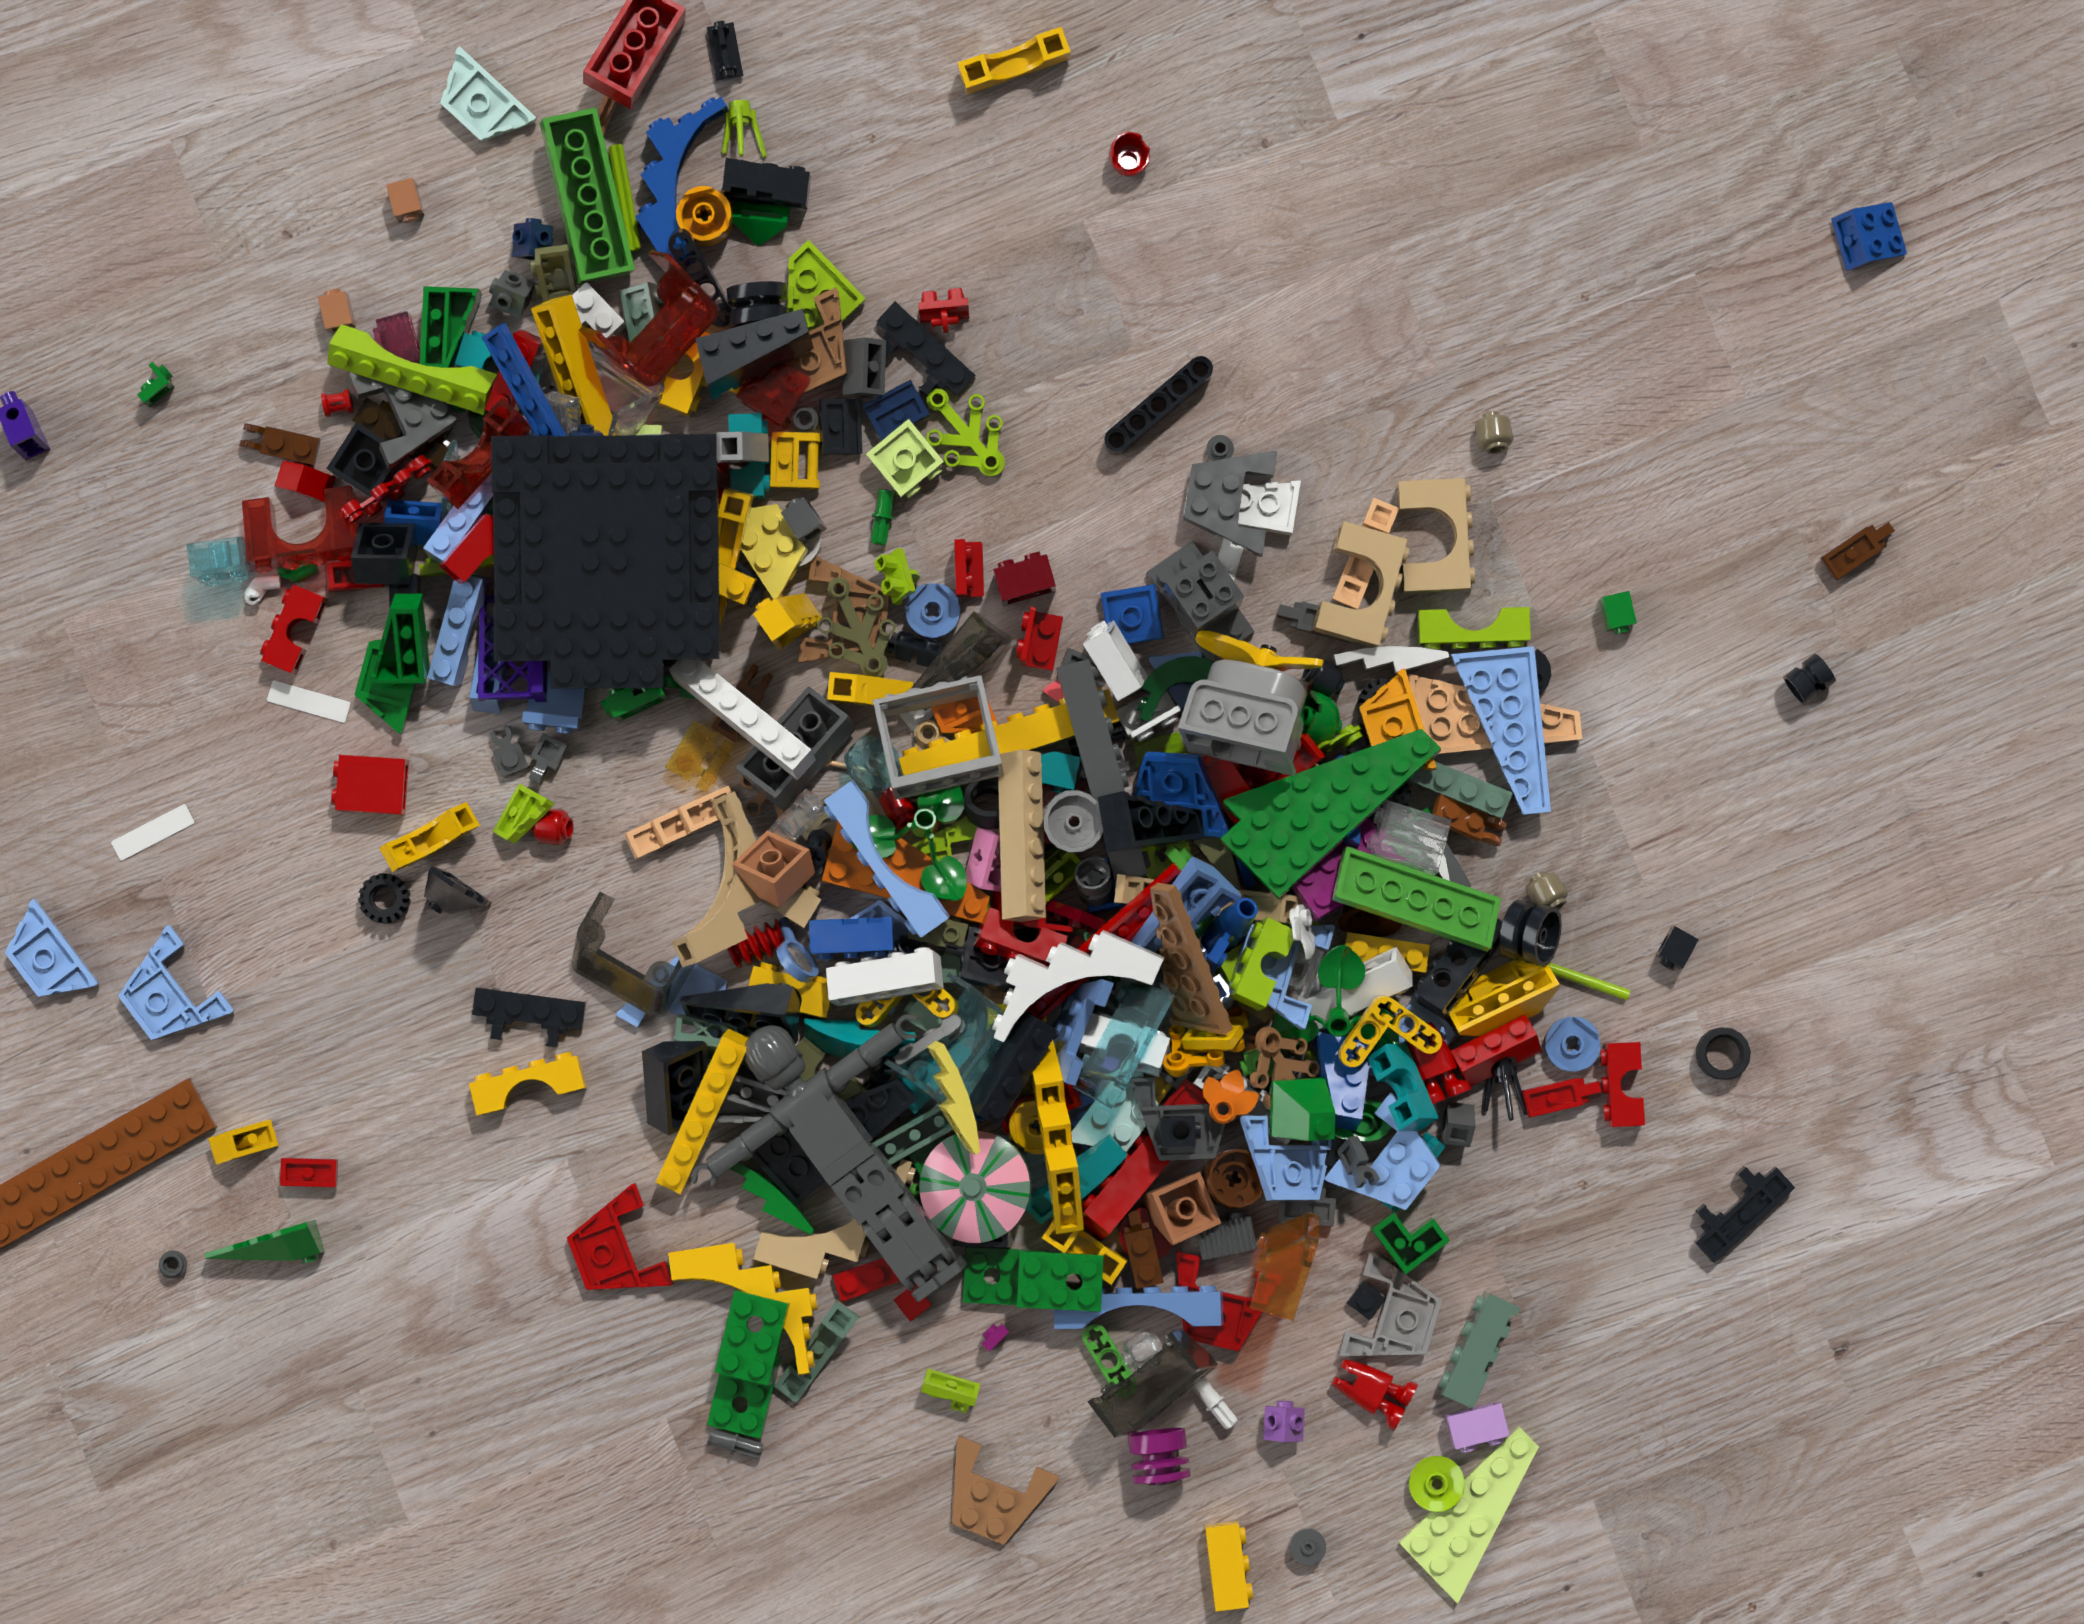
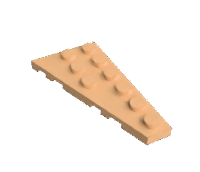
M1408 674L1425 732L1441 747V751L1438 754L1492 749L1464 686ZM1540 704L1544 744L1582 740L1579 711Z

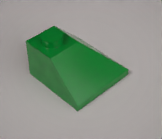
M1325 1078L1271 1080L1270 1136L1305 1141L1335 1139V1109Z

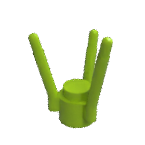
M748 100L729 102V111L725 112L726 124L722 154H727L733 122V126H737L738 154L740 157L744 155L743 126L749 125L750 120L761 156L766 158L767 153L756 120V110L751 109V103Z

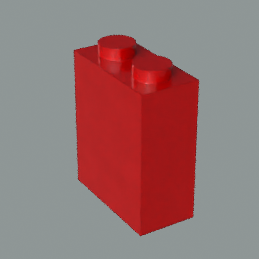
M339 755V760L334 761L333 776L337 777V787L332 789L331 804L335 805V810L342 812L405 816L409 760Z

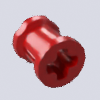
M349 388L344 389V392L331 395L321 393V401L326 418L331 417V414L345 411L354 413L353 400ZM343 401L341 404L332 405V403Z

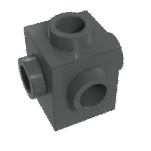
M505 270L499 279L494 278L489 289V293L492 294L490 306L520 318L530 304L535 282Z

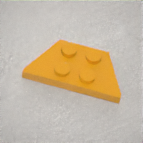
M1405 668L1397 672V675L1386 685L1384 684L1372 698H1369L1359 707L1371 747L1419 729L1425 732ZM1434 758L1430 762H1428L1422 769L1429 771L1436 770L1437 767Z

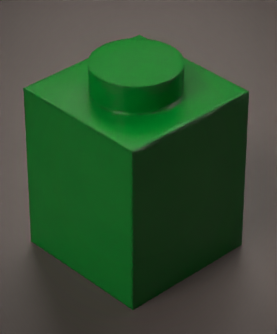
M1630 591L1604 596L1599 599L1606 631L1614 630L1615 635L1631 631L1630 626H1634L1637 620Z

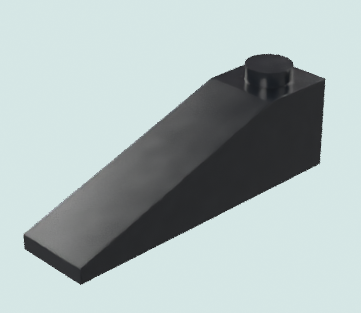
M434 866L430 868L424 897L429 900L427 905L437 913L441 914L443 910L446 913H455L489 907L492 903L447 870Z
M766 983L682 996L680 998V1004L685 1015L715 1025H721L723 1022H726L736 1027V1031L745 1033L746 1029L756 1031L764 1026H779L785 1029L795 1044H797L800 1001L794 987L788 984Z

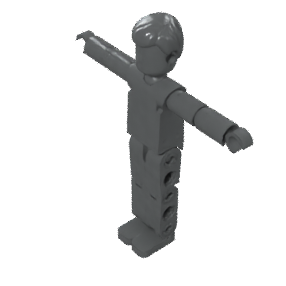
M912 1013L901 1016L897 1020L896 1025L890 1023L862 1044L859 1049L856 1048L830 1069L823 1068L807 1081H804L800 1076L806 1068L802 1058L804 1054L797 1049L790 1034L785 1029L774 1025L757 1029L745 1042L747 1048L744 1060L761 1084L764 1085L766 1083L773 1090H780L784 1087L788 1095L771 1106L768 1114L743 1131L741 1135L735 1137L706 1159L707 1163L698 1165L691 1175L693 1184L698 1180L699 1170L707 1169L712 1175V1187L717 1182L718 1177L736 1163L750 1160L755 1155L756 1149L773 1136L784 1135L790 1130L828 1185L831 1186L857 1223L862 1225L868 1238L901 1283L909 1291L913 1290L911 1294L918 1303L961 1272L967 1263L961 1255L955 1256L952 1248L913 1197L884 1154L875 1144L870 1143L873 1140L838 1093L844 1091L849 1081L867 1067L874 1068L882 1062L883 1056L905 1039L917 1037V1035L905 1033L902 1029V1022L905 1019L918 1020L920 1018Z

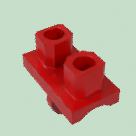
M961 288L948 290V300L939 301L937 300V292H922L921 302H918L920 323L931 322L932 327L943 326L944 334L949 333L948 325L959 324V319L970 318L968 298L964 297Z

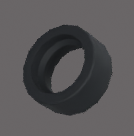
M998 777L968 784L964 792V813L969 822L984 829L1000 828L999 809L996 811H985L974 805V800L978 796L990 793L999 795Z
M1719 1027L1709 1030L1700 1038L1696 1046L1698 1066L1706 1075L1713 1079L1729 1080L1736 1078L1746 1070L1750 1062L1751 1050L1748 1041L1742 1033L1732 1028ZM1720 1037L1733 1040L1739 1049V1059L1736 1065L1727 1070H1718L1710 1064L1707 1058V1048L1710 1043Z

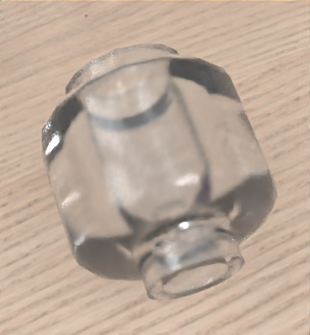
M1143 1331L1124 1342V1353L1121 1354V1357L1128 1369L1133 1367L1137 1372L1141 1373L1161 1362L1164 1348L1155 1333L1150 1334L1147 1331Z

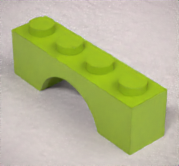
M1530 607L1501 608L1495 621L1489 627L1475 631L1458 626L1451 619L1447 609L1419 610L1417 612L1418 646L1424 645V648L1440 650L1441 645H1452V649H1469V644H1480L1481 649L1496 648V643H1507V648L1524 647V643L1531 640Z

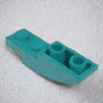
M805 1019L804 1022L805 1037L820 1050L840 1058H844L856 1048L859 1049L862 1044L880 1031L860 1030L859 1021ZM905 1032L907 1034L915 1035V1032ZM915 1038L905 1039L884 1056H896L903 1046L910 1043L914 1044Z
M1110 1134L1076 1158L1081 1199L1097 1187L1127 1157L1126 1151ZM1048 1183L1031 1195L1027 1208L1040 1225L1053 1216Z

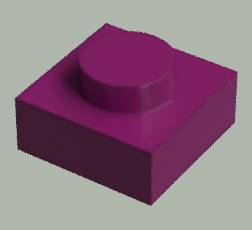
M1002 1322L998 1326L993 1323L982 1334L985 1338L982 1345L990 1352L1009 1333V1329Z

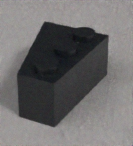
M726 158L722 192L728 201L808 209L811 175L810 172L805 171L806 168L800 166L784 168L778 167L777 164L773 163L761 164Z

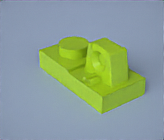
M927 1368L921 1392L934 1398L950 1399L952 1410L967 1413L970 1405L975 1406L981 1384Z

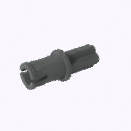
M711 1428L707 1445L731 1451L730 1454L732 1455L735 1452L759 1459L763 1451V1443L740 1437L739 1433L733 1435L716 1430L715 1428Z

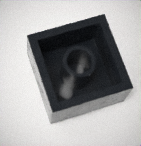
M356 422L326 469L362 493L372 497L370 492L381 483L391 482L406 457L400 460L395 467L388 469L379 450L380 443L385 442V440Z
M359 523L351 554L355 584L410 585L418 553L415 524Z

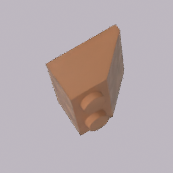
M768 830L732 863L733 869L759 898L778 907H781L815 874L810 849Z
M1200 1172L1185 1175L1141 1196L1151 1221L1171 1245H1175L1221 1224Z

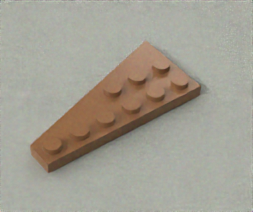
M1157 883L1150 888L1154 916L1159 920L1160 927L1156 929L1157 938L1162 939L1163 944L1159 952L1161 956L1165 957L1161 966L1164 983L1170 991V995L1166 997L1167 1005L1172 1007L1173 1014L1169 1016L1170 1024L1226 1035L1232 1030L1228 1019L1229 1015L1223 1006L1219 996V989L1215 985L1210 973V966L1202 953L1200 941L1196 937L1191 925V918L1182 902V895L1175 885Z

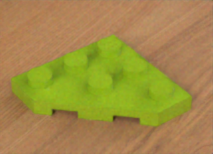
M809 239L789 257L788 309L789 312L803 309L809 331L824 324L814 297L836 287L839 292L842 323L866 301V298Z

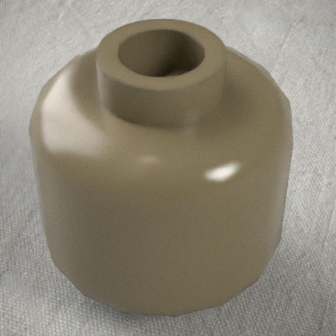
M1497 411L1483 414V418L1475 424L1479 447L1487 451L1488 454L1505 452L1513 442L1509 418L1505 415H1500Z
M1541 871L1530 878L1531 884L1528 886L1526 893L1536 906L1542 904L1559 910L1566 904L1567 901L1565 899L1568 891L1555 873L1545 874Z

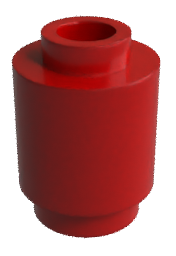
M892 787L884 790L879 802L887 818L893 822L896 829H902L908 823L913 822L915 810L909 798L895 800Z

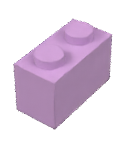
M1499 1401L1445 1415L1453 1448L1455 1450L1460 1449L1461 1453L1476 1450V1444L1487 1442L1488 1446L1503 1443L1504 1437L1510 1436L1502 1404Z

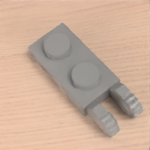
M952 1014L942 1020L941 1027L930 1029L916 1043L903 1046L899 1050V1054L893 1058L898 1066L908 1072L932 1056L927 1046L934 1041L943 1043L945 1047L966 1032L967 1023L959 1015Z

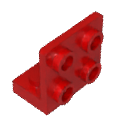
M1030 607L1029 613L1024 612L1021 631L1026 632L1025 639H1019L1016 658L1021 659V666L1053 671L1063 616L1036 612V607Z

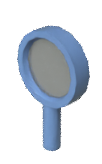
M783 917L779 919L778 923L785 941L778 946L776 950L777 957L784 969L793 978L800 982L808 983L818 975V964L809 950L796 941L789 919Z

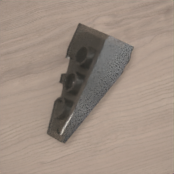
M973 611L912 688L923 689L932 687L938 682L949 683L958 681L965 676L968 678L974 677L995 662L1012 642L1013 638Z

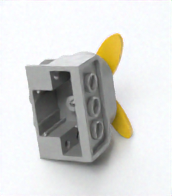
M1198 631L1195 637L1196 642L1204 649L1226 660L1214 662L1210 668L1207 680L1202 679L1195 682L1189 691L1178 726L1188 752L1295 776L1296 769L1293 760L1296 751L1300 750L1301 747L1300 737L1303 731L1301 712L1307 696V688L1299 679L1283 671L1322 668L1324 660L1305 657H1282L1276 655L1277 649L1271 645L1262 644L1259 649L1245 641L1220 633Z

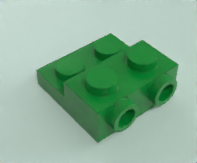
M613 688L609 691L610 696L601 701V704L610 719L614 717L615 720L621 722L669 698L664 688H640V694L638 695L632 688Z

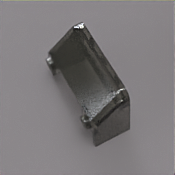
M599 891L577 931L571 960L573 970L650 1016L661 1017L665 1015L695 964L682 967L680 960H678L676 966L665 961H657L649 967L644 975L600 950L605 939V929L601 923L615 899Z
M1175 1329L1163 1338L1165 1343L1162 1346V1350L1123 1382L1115 1384L1112 1381L1100 1390L1102 1393L1100 1397L1091 1398L1088 1401V1404L1114 1438L1136 1433L1144 1428L1219 1365L1213 1356L1184 1330L1177 1331Z

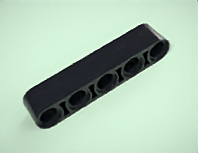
M1197 356L1189 361L1107 431L1104 438L1105 449L1113 455H1120L1127 451L1210 380L1213 372L1212 362L1204 356ZM1197 364H1204L1208 369V373L1205 376L1199 377L1194 374L1193 367ZM1175 382H1183L1187 386V391L1183 394L1173 392L1172 385ZM1155 399L1163 400L1166 404V409L1162 412H1155L1151 408L1152 401ZM1134 417H1141L1145 421V426L1141 430H1135L1130 426V420ZM1113 435H1120L1124 439V444L1119 448L1112 447L1109 443V438Z

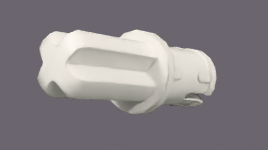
M1206 1377L1192 1387L1206 1405V1410H1210L1226 1430L1237 1423L1236 1416L1222 1400L1224 1397H1220Z

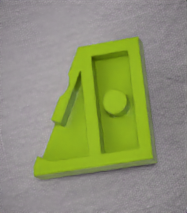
M518 784L492 832L515 844L555 803Z

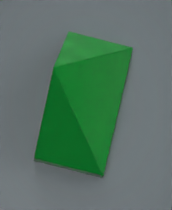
M735 201L732 222L751 241L760 246L786 228L790 207Z

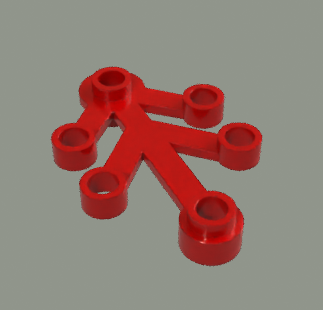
M424 455L415 458L405 469L399 471L393 477L394 481L385 484L381 483L370 492L372 497L361 504L357 499H353L345 504L338 513L344 521H349L350 524L358 521L364 515L363 509L369 517L375 516L383 509V506L380 504L387 497L390 500H399L406 494L403 488L415 477L420 480L430 473L431 469L429 467L432 461L426 459Z

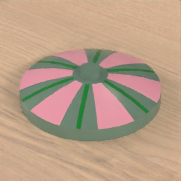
M977 1131L980 1152L976 1155L967 1151L957 1134L943 1140L927 1157L920 1176V1198L930 1220L945 1235L967 1243L988 1242L1011 1231L1024 1216L1031 1197V1176L1021 1153L1005 1138L986 1131Z

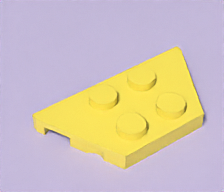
M778 504L751 508L741 546L742 552L773 599L783 596L781 594L788 581L793 579L797 572L798 564L803 561L808 552L805 544L797 539L782 516L781 512L783 510Z

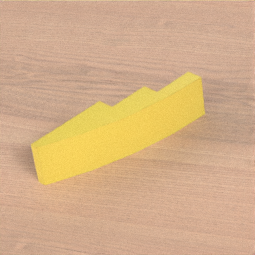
M934 1041L927 1046V1049L941 1071L932 1077L947 1098L938 1106L967 1151L976 1155L980 1152L976 1120L969 1095L958 1068L945 1045Z

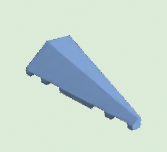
M1193 856L1172 884L1177 886L1182 895V902L1191 918L1193 930L1198 928L1199 922L1211 914L1215 917L1221 913V908L1232 900L1237 902L1242 898L1240 892L1215 867ZM1154 912L1151 913L1131 941L1152 952H1156L1163 947L1162 939L1157 938L1156 929L1160 927L1159 920L1154 916Z

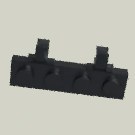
M896 301L876 321L886 331L883 335L887 340L886 360L890 353L896 351L897 348L902 351L906 349L927 368L925 370V373L929 375L927 381L918 388L924 395L928 396L930 391L936 387L942 390L947 387L958 396L976 377L969 368Z
M476 988L472 1015L487 1017L486 1024H492L490 1039L503 1040L502 1033L505 1024H512V1020L542 1024V1029H548V1040L545 1046L558 1048L560 1034H566L567 1028L583 1030L587 1002Z
M1743 1166L1735 1174L1740 1176L1743 1183L1747 1186L1742 1190L1745 1194L1724 1214L1722 1212H1719L1717 1215L1713 1214L1705 1204H1702L1695 1210L1704 1221L1700 1227L1705 1232L1694 1243L1712 1263H1715L1795 1189L1777 1167L1774 1166L1765 1176L1760 1172L1754 1176L1747 1167Z

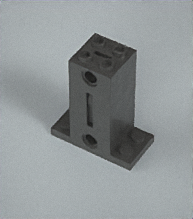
M1191 541L1147 571L1148 576L1156 584L1157 589L1199 650L1202 651L1205 658L1214 660L1219 656L1204 649L1196 642L1195 637L1198 631H1212L1241 641L1255 632L1239 609L1244 595L1213 550L1203 556L1194 542Z

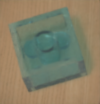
M242 536L186 544L190 576L199 581V583H204V586L220 585L221 580L224 579L232 580V582H244L249 580L248 576L256 575L252 544Z

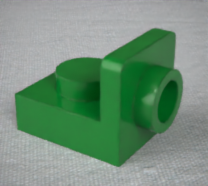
M153 361L149 364V367L158 378L146 381L140 388L142 391L137 394L148 407H151L175 387L170 381L173 375L163 364L158 367Z

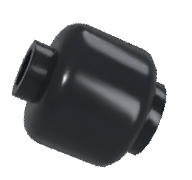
M1322 659L1324 660L1322 668L1304 669L1302 681H1304L1308 692L1313 690L1332 697L1334 694L1338 695L1343 689L1345 681L1342 679V669L1335 664Z

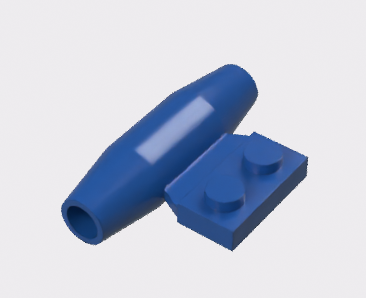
M1242 898L1224 908L1202 936L1200 942L1206 950L1204 958L1210 966L1211 975L1224 963L1228 956L1226 953L1231 951L1249 932L1258 912V907L1253 900Z

